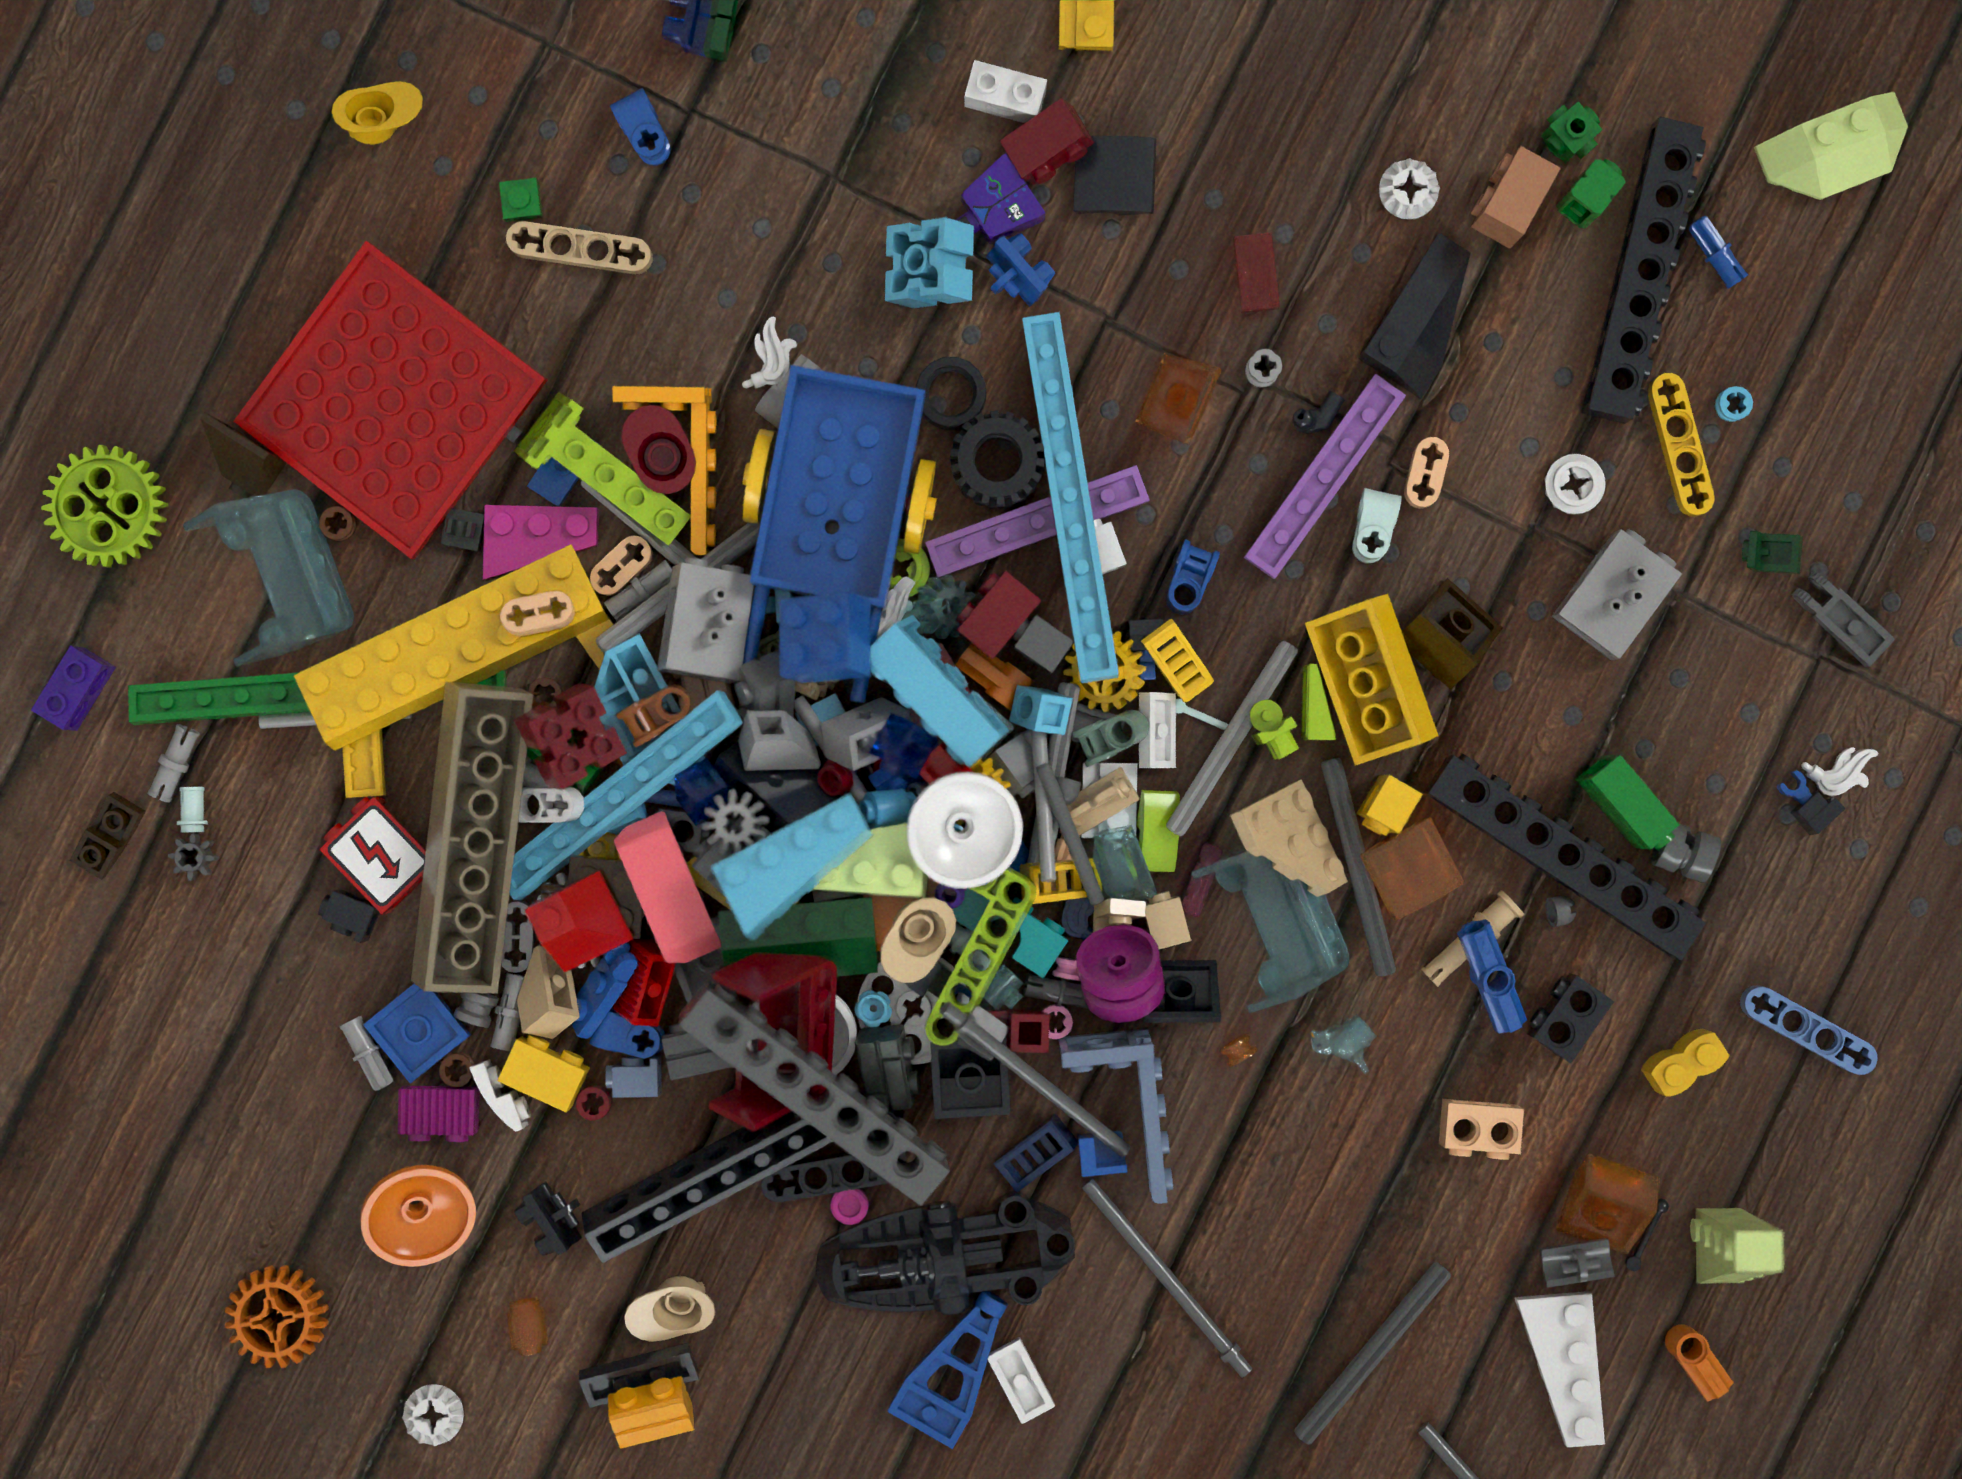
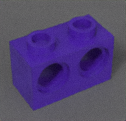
M70 646L31 711L62 730L78 731L116 666L86 648Z

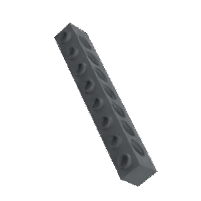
M707 980L679 1014V1026L921 1206L950 1172L947 1158H945L947 1153L935 1142L930 1140L928 1143H925L917 1137V1130L906 1120L900 1118L896 1121L887 1114L888 1109L873 1096L867 1099L857 1092L858 1086L844 1074L836 1076L828 1070L827 1062L817 1053L810 1051L807 1054L796 1046L798 1041L789 1032L782 1028L776 1031L766 1023L768 1021L767 1017L757 1008L751 1005L746 1008L736 1001L737 995L730 988L720 983L716 986L710 980ZM722 1016H731L736 1019L737 1023L732 1028L723 1029L716 1024V1021ZM753 1039H762L767 1043V1046L758 1052L751 1051L746 1045ZM786 1061L793 1062L798 1066L790 1074L779 1072L777 1067ZM815 1084L827 1087V1091L821 1096H812L807 1092ZM844 1107H853L857 1110V1113L848 1119L837 1115ZM875 1129H882L887 1132L886 1136L879 1141H873L867 1137ZM910 1151L916 1154L915 1159L908 1163H902L897 1160L898 1156L903 1152Z

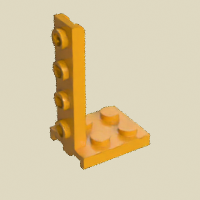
M613 386V402H623V410H636L639 407L650 405V403H661V407L667 410L687 411V403H691V447L696 459L695 474L691 479V551L696 555H707L709 547L716 546V525L709 524L710 509H716V487H710V471H716V449H710V434H716L717 426L716 411H710L712 388Z

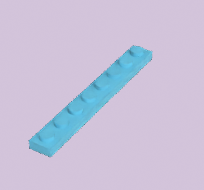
M716 691L583 798L584 810L577 820L552 823L515 853L510 885V895L513 900H523L542 885L543 882L547 881L568 864L571 855H579L743 724L725 692Z

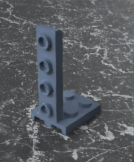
M1148 1028L1060 1038L1059 1049L1063 1068H1070L1071 1072L1093 1070V1065L1108 1064L1109 1068L1114 1069L1131 1066V1061H1137L1149 1189L1152 1200L1155 1203H1167L1166 1191L1173 1190L1171 1167L1164 1168L1163 1154H1169L1170 1150L1167 1131H1160L1159 1117H1166L1164 1094L1157 1095L1156 1080H1162V1067L1160 1057L1154 1058L1153 1042H1151Z

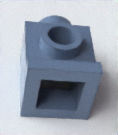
M654 1055L650 1058V1063H644V1058L633 1056L622 1057V1063L607 1065L605 1074L606 1088H612V1098L658 1097L662 1093L661 1055Z

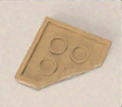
M1302 779L1230 815L1246 851L1255 857L1263 855L1272 861V868L1290 880L1300 879L1308 885L1307 891L1316 897L1330 893L1348 882L1344 874L1343 865L1334 852L1328 838V832L1319 819L1312 797L1306 790Z

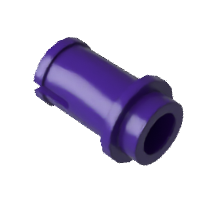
M939 883L935 889V898L944 901L951 909H954L962 904L965 898L964 888L950 887ZM945 889H954L957 893L956 897L946 894Z

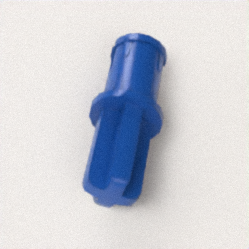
M1703 216L1689 226L1690 233L1707 256L1704 259L1705 262L1710 261L1727 289L1740 282L1741 278L1743 279L1748 276V273L1745 272L1730 250L1731 243L1724 242L1708 217Z

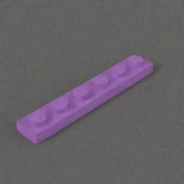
M1377 374L1372 377L1244 556L1246 560L1271 578L1275 579L1403 401L1406 396L1404 393Z
M1137 465L1087 483L1093 520L1103 519L1150 501ZM1051 497L925 542L937 577L947 576L1056 536L1057 532Z

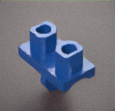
M1022 233L1006 239L1003 235L994 243L995 246L986 256L993 264L988 271L997 280L990 289L995 295L1005 289L1012 298L1019 294L1031 307L1047 289V284L1055 275V271L1043 260L1034 267H1031L1026 262L1024 257L1029 254L1032 248L1030 242Z

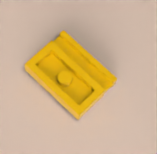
M1114 0L1059 1V50L1070 48L1075 50L1113 51Z

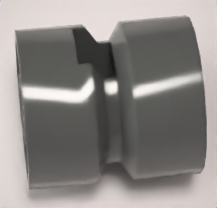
M1680 824L1672 831L1675 837L1659 850H1656L1655 847L1653 848L1651 864L1670 872L1680 869L1682 876L1705 883L1710 877L1719 857L1721 840L1702 831L1691 834L1690 827Z

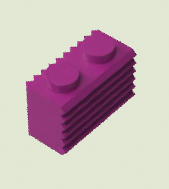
M413 1085L400 1087L398 1089V1134H407L408 1141H430L431 1135H446L445 1141L447 1142L468 1141V1136L479 1132V1088L476 1086L455 1088L451 1086Z

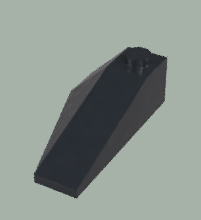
M1438 233L1358 359L1421 399L1443 365L1471 252Z

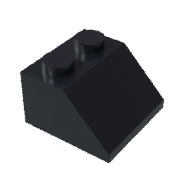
M1004 1038L1002 1044L1007 1047L1006 1038ZM958 1041L942 1046L930 1042L935 1119L1011 1114L1008 1067L995 1057L992 1061L983 1058L958 1044Z

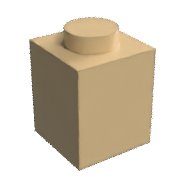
M1169 891L1147 896L1149 903L1146 904L1144 919L1148 933L1152 935L1158 948L1163 949L1191 941L1180 897H1171Z

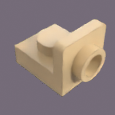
M1110 898L1094 905L1093 932L1107 926L1123 924L1131 926L1132 920L1145 917L1146 902Z

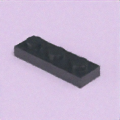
M687 1342L579 1370V1383L589 1408L607 1404L608 1394L615 1393L624 1387L635 1388L651 1384L660 1378L670 1379L682 1376L684 1383L699 1380V1373L690 1345Z

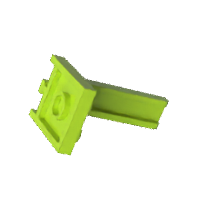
M558 392L513 451L535 469H538L541 464L544 465L553 457L669 546L691 518V515L664 494L657 493L646 487L634 471L575 427L580 419L579 414L583 408L572 399Z

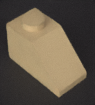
M539 945L533 950L517 998L523 1033L553 1039L580 1017L572 970L564 972L546 949Z

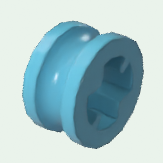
M1739 386L1730 387L1722 391L1715 400L1716 413L1721 419L1729 422L1745 418L1753 407L1751 394L1748 390ZM1728 395L1730 399L1735 396L1741 399L1738 404L1742 409L1740 413H1738V410L1728 411L1727 407L1730 404L1726 399Z

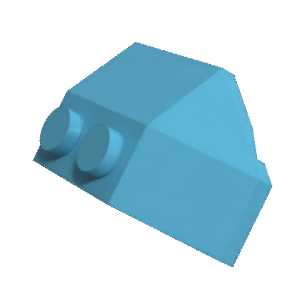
M640 634L605 652L594 687L607 712L599 717L601 723L614 726L627 754L620 757L623 765H626L676 724L674 723L667 727L662 733L646 743L634 747L632 734L623 719L618 720L615 715L639 699L646 698L661 688L668 686L661 672L657 671L658 667ZM672 693L666 694L662 699V705L665 710L670 713L679 712L680 708ZM635 715L641 727L645 729L642 723L640 722L639 718ZM701 756L669 783L678 786L709 770L711 767L705 756Z

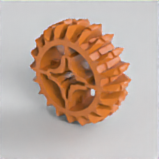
M269 1265L264 1268L263 1274L259 1270L251 1272L250 1280L244 1278L238 1282L240 1291H233L230 1294L229 1298L235 1304L227 1306L225 1313L233 1316L234 1319L226 1322L225 1328L229 1330L236 1329L237 1333L229 1338L230 1343H236L240 1340L244 1345L239 1349L238 1355H244L249 1350L253 1352L250 1360L251 1364H256L264 1357L265 1368H271L275 1364L276 1359L281 1368H286L289 1365L290 1359L296 1364L300 1363L304 1359L303 1352L311 1355L316 1350L313 1342L319 1343L323 1340L324 1335L318 1329L325 1328L329 1321L324 1317H320L319 1314L325 1313L329 1308L327 1304H318L317 1300L324 1295V1291L318 1290L313 1293L310 1290V1287L315 1283L313 1278L308 1279L304 1283L301 1282L302 1270H296L290 1277L288 1265L281 1266L278 1273L273 1265ZM265 1289L266 1297L263 1299V1310L250 1315V1306L254 1296L259 1290ZM279 1289L291 1293L300 1304L289 1303L284 1296V1291ZM277 1310L276 1314L280 1312L282 1316L288 1317L280 1323H276L277 1319L273 1321L271 1317L266 1316ZM304 1318V1328L299 1339L288 1344L287 1336L290 1334V1324ZM254 1329L264 1330L269 1336L270 1343L262 1339Z

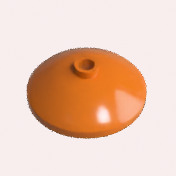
M416 1165L402 1168L380 1180L365 1198L360 1214L362 1235L368 1247L387 1262L409 1267L433 1264L453 1254L468 1239L476 1218L475 1201L465 1181L447 1169L431 1165ZM421 1200L417 1204H410L413 1201Z

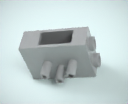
M1620 529L1611 534L1552 615L1554 619L1611 661L1622 657L1682 575L1681 572L1674 568L1676 562L1659 551L1656 554L1644 546L1646 543L1645 539L1630 529H1627L1626 532Z
M685 558V563L681 562L672 567L657 671L728 684L740 681V668L743 663L754 587L750 583L751 575L744 574V568L739 566L722 565L721 569L707 567L708 562L705 560Z

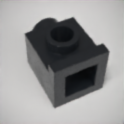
M342 889L333 891L331 895L327 894L318 911V915L322 916L323 920L331 923V930L346 936H351L352 932H355L354 941L359 943L369 941L380 914L368 900Z

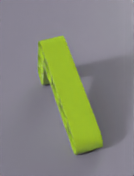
M1010 867L988 884L969 888L990 899V902L926 1022V1034L934 1044L940 1046L949 1045L958 1040L959 1033L955 1030L951 1037H944L939 1033L937 1024L940 1018L943 1017L940 1014L941 1007L949 1001L963 1013H972L975 1006L980 1005L1035 900L1036 887L1033 881ZM1015 881L1021 883L1025 888V897L1018 904L1011 901L1008 896L1009 886ZM997 915L1003 917L1007 922V932L1002 937L994 935L990 929L991 920ZM978 949L984 950L990 959L989 966L984 971L977 969L973 964V955ZM960 983L966 984L972 991V997L968 1004L960 1003L955 996V989Z

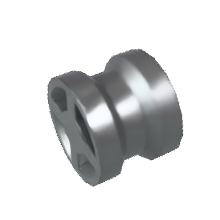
M461 992L460 995L463 1000L461 1006L455 1009L453 1016L466 1023L488 1028L491 1022L489 1016L491 1008L496 1007L499 998L489 993Z

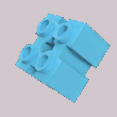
M946 217L921 221V226L913 223L887 226L886 256L893 258V270L886 271L885 301L911 308L936 306L937 301L947 304L972 301L973 271L965 269L966 258L973 256L974 226Z

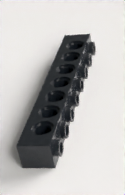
M1661 116L1651 124L1582 414L1626 424L1633 420L1634 415L1639 416L1642 410L1644 394L1640 393L1643 379H1648L1653 365V358L1648 356L1651 344L1658 341L1662 328V322L1657 321L1660 306H1666L1671 286L1667 285L1666 281L1669 270L1673 271L1679 258V249L1675 248L1678 234H1683L1688 220V212H1683L1686 199L1692 197L1697 183V176L1692 175L1695 161L1700 162L1705 150L1706 140L1701 139L1704 128L1702 126ZM1666 155L1674 156L1679 161V171H1672L1666 166ZM1657 191H1662L1669 195L1671 199L1670 207H1662L1658 204L1656 200ZM1649 227L1656 228L1661 232V244H1655L1649 240L1647 236V229ZM1644 263L1652 268L1654 274L1652 280H1645L1639 275V264ZM1630 300H1638L1644 305L1645 313L1643 317L1632 314L1629 308ZM1622 336H1629L1635 341L1636 350L1634 353H1627L1622 349L1620 343ZM1613 372H1620L1625 375L1627 379L1625 390L1617 389L1613 385Z
M1462 753L1459 757L1455 755H1448L1423 792L1424 794L1669 957L1682 961L1706 922L1697 917L1700 912L1697 908L1682 899L1678 903L1665 896L1669 891L1667 888L1650 878L1647 882H1644L1634 875L1637 871L1634 866L1619 857L1614 862L1603 854L1606 848L1595 840L1586 837L1582 841L1571 833L1574 827L1557 816L1553 820L1540 813L1543 806L1526 795L1519 799L1509 792L1512 787L1509 783L1494 774L1489 779L1477 771L1480 765L1470 757ZM1470 781L1476 782L1480 787V796L1472 803L1467 801L1463 795L1464 786ZM1501 802H1506L1512 811L1510 819L1505 823H1500L1495 817V808ZM1532 823L1539 824L1543 831L1541 840L1536 844L1530 843L1526 837L1527 828ZM1564 844H1569L1574 851V857L1567 865H1563L1558 859V850ZM1599 864L1605 871V878L1601 884L1595 886L1590 881L1589 873L1595 865ZM1630 885L1636 891V900L1632 905L1625 906L1621 901V892ZM1662 906L1667 911L1668 917L1663 926L1657 927L1653 923L1652 915L1655 909Z
M849 1072L844 1073V1075H846L853 1081ZM844 1107L837 1115L848 1119L853 1117L857 1110L853 1107ZM790 1111L756 1131L742 1127L583 1211L584 1235L601 1262L604 1263L833 1142V1140L794 1111Z

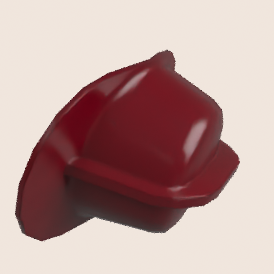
M647 405L639 407L629 414L623 424L621 438L624 449L643 484L657 493L664 494L680 491L687 486L695 474L696 459L693 449L673 413L661 406Z

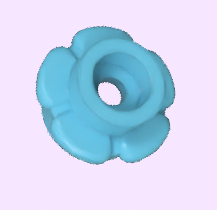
M868 990L859 996L860 1001L855 1005V1014L858 1019L863 1021L864 1025L878 1027L881 1022L885 1023L889 1020L892 1008L889 1007L890 999L884 992L878 991L876 993L873 990ZM871 1005L877 1006L876 1012L870 1010Z

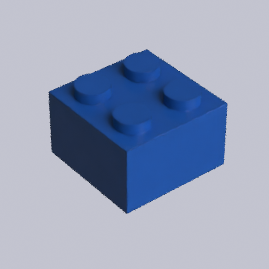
M850 592L781 599L780 676L800 683L870 677V600Z

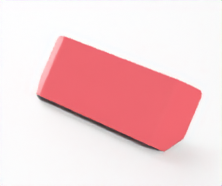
M658 812L626 826L614 839V843L666 962L687 963L721 947L720 938L710 919L665 812Z

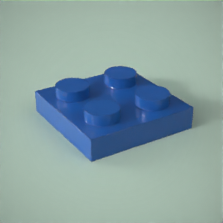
M415 984L363 1024L409 1083L414 1082L471 1036V1033L462 1022L453 1016L454 1012L438 992L423 991Z

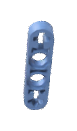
M1759 985L1751 986L1742 993L1740 999L1742 1011L1762 1025L1848 1072L1865 1075L1876 1067L1878 1061L1877 1052L1868 1042L1769 988ZM1762 994H1765L1763 1001L1778 1009L1774 1014L1763 1009H1757L1754 1012L1755 1004L1751 1002L1752 997H1761ZM1795 1010L1801 1016V1026L1797 1030L1789 1032L1783 1026V1017L1787 1012ZM1828 1028L1833 1032L1835 1040L1830 1048L1821 1050L1816 1044V1035L1820 1030ZM1843 1046L1858 1052L1863 1048L1861 1055L1866 1058L1864 1064L1856 1063L1853 1066L1854 1059L1840 1052Z

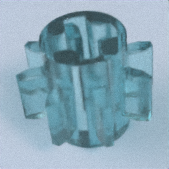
M1003 964L997 970L983 998L996 1010H999L1004 1004L1012 1009L1023 997L1018 989L1024 982Z

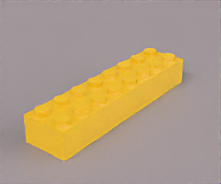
M572 544L297 673L294 677L324 742L335 751L443 700L446 682L476 684L502 670H506L607 621L608 618ZM551 591L565 593L575 607V616L568 626L526 636L511 634L506 630L501 621V610L508 601ZM559 601L552 602V609L541 611V614L552 613L554 618L558 619L561 617V611L567 609V606H561ZM516 609L515 616L509 618V621H514L517 627L523 625L524 618L535 616V613L524 614L521 609Z

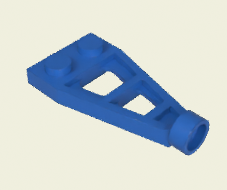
M981 1291L975 1301V1305L906 1375L887 1412L953 1449L972 1416L998 1321L1008 1304L990 1291ZM980 1310L991 1315L992 1317L984 1318L981 1315ZM966 1332L976 1336L981 1341L976 1357L970 1364L951 1354L952 1347L961 1335ZM943 1365H951L963 1374L964 1381L960 1395L952 1401L929 1389L927 1385L928 1379Z

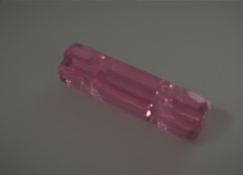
M1210 844L1203 845L1199 858H1201L1200 864L1196 863L1187 889L1189 892L1188 897L1185 896L1182 902L1185 914L1194 917L1200 916L1204 903H1202L1203 897L1207 898L1216 873V869H1214L1215 864H1219L1222 856L1220 848Z

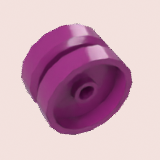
M1125 924L1114 925L1093 932L1082 942L1076 954L1077 970L1081 981L1083 999L1090 1012L1102 1020L1120 1023L1135 1021L1147 1016L1160 1005L1165 994V983L1159 948L1151 934L1135 926Z

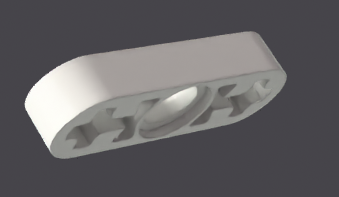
M551 787L522 788L518 822H568L577 820L583 813L584 799L581 793L572 787H567L563 790ZM532 794L539 801V810L536 815L531 814L527 806L528 799ZM553 801H568V809L553 808Z

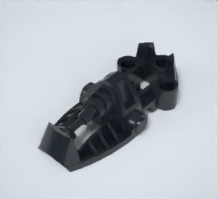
M1010 1191L1001 1197L998 1210L987 1211L982 1215L958 1218L956 1204L946 1200L931 1202L927 1206L887 1213L859 1223L829 1238L820 1245L816 1261V1276L820 1290L828 1301L869 1310L893 1312L935 1310L943 1315L958 1314L970 1307L969 1293L1009 1288L1010 1296L1016 1303L1030 1305L1040 1298L1042 1288L1056 1278L1075 1258V1241L1069 1217L1042 1202L1029 1199L1026 1194L1020 1191ZM1013 1201L1021 1202L1026 1207V1212L1021 1218L1011 1219L1005 1214L1004 1209L1006 1205ZM1037 1229L1041 1261L1016 1264V1267L1000 1269L998 1266L967 1271L966 1266L1002 1262L1003 1256L1000 1239L963 1244V1239ZM1054 1234H1062L1068 1239V1244L1061 1251H1053L1047 1246V1241ZM898 1245V1259L880 1260L879 1265L860 1267L856 1260L843 1261L842 1250ZM880 1275L881 1279L901 1278L900 1283L847 1290V1286L861 1283V1277ZM1024 1276L1030 1277L1036 1282L1034 1290L1027 1294L1018 1292L1015 1288L1016 1281Z

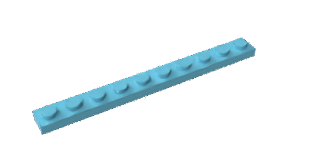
M1060 313L1022 318L1041 439L1044 447V458L1081 683L1119 678Z

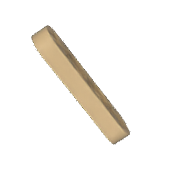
M526 221L513 224L506 234V242L510 250L517 256L526 259L628 274H641L647 271L653 261L652 252L648 244L635 237ZM523 231H528V235L531 238L542 240L541 233L546 232L543 240L544 253L539 252L541 247L535 243H527L525 249H521L520 244L515 241L516 236L520 237L523 235ZM559 235L567 236L571 240V248L564 255L554 254L551 250L552 240ZM595 241H603L608 245L607 256L599 261L592 260L588 255V248ZM615 243H620L619 250L626 253H632L634 247H639L641 254L645 255L644 260L639 259L636 265H631L629 258L617 256L618 264L613 263L616 256Z

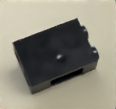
M738 741L718 756L711 773V777L728 793L731 790L736 791L739 804L746 792L752 794L748 808H751L755 803L762 802L764 807L754 815L756 818L762 816L769 818V822L762 825L771 834L828 806L841 797V795H828L821 789L818 782V773L824 768L821 764L819 769L745 770Z

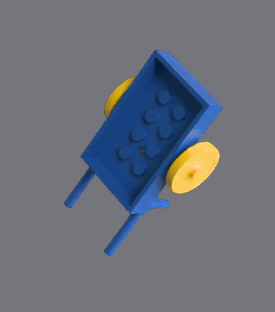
M791 365L778 435H776V431L759 430L752 451L751 461L746 463L743 475V485H746L743 521L755 524L761 522L750 577V583L755 585L748 621L742 664L757 659L770 588L808 596L850 592L870 600V647L877 641L882 610L886 609L904 513L906 512V516H908L904 552L919 554L926 521H933L937 498L931 497L936 461L920 460L913 494L910 493L908 497L910 477L926 398L925 390ZM829 522H837L839 530L835 534H829L826 532V525ZM870 677L854 678L850 696L851 701L865 703Z

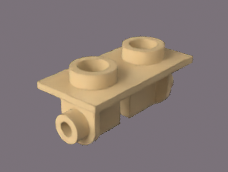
M1120 767L1080 791L1076 801L1067 805L1080 836L1134 804L1140 798L1123 768Z

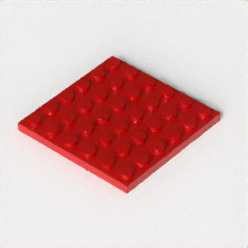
M365 241L233 422L410 559H415L548 379L375 245Z

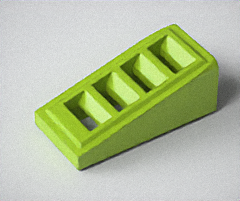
M1307 664L1303 667L1301 738L1303 740H1336L1317 664Z

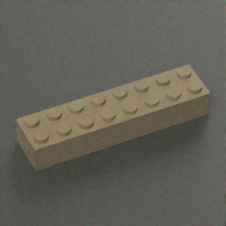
M455 682L445 683L411 981L423 991L498 993L527 746L513 719L531 710L533 694L520 688Z

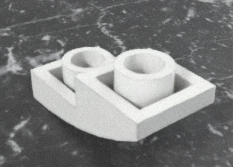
M490 1059L469 1067L481 1094L496 1115L515 1132L528 1126L527 1118L531 1117L528 1103L524 1096H518L517 1090L502 1094L500 1088L504 1087V1084L497 1081L501 1074L497 1065L492 1066Z

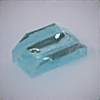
M1132 825L1101 830L1094 836L1093 861L1105 893L1114 899L1140 901L1153 898L1157 894Z

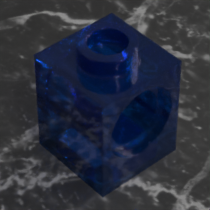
M891 712L869 753L882 760L879 768L899 778L903 772L917 779L938 738L917 724Z
M707 758L674 775L676 800L695 826L712 818V816H708L705 813L707 807L719 812L720 808L714 800L716 796H721L728 805L727 785Z

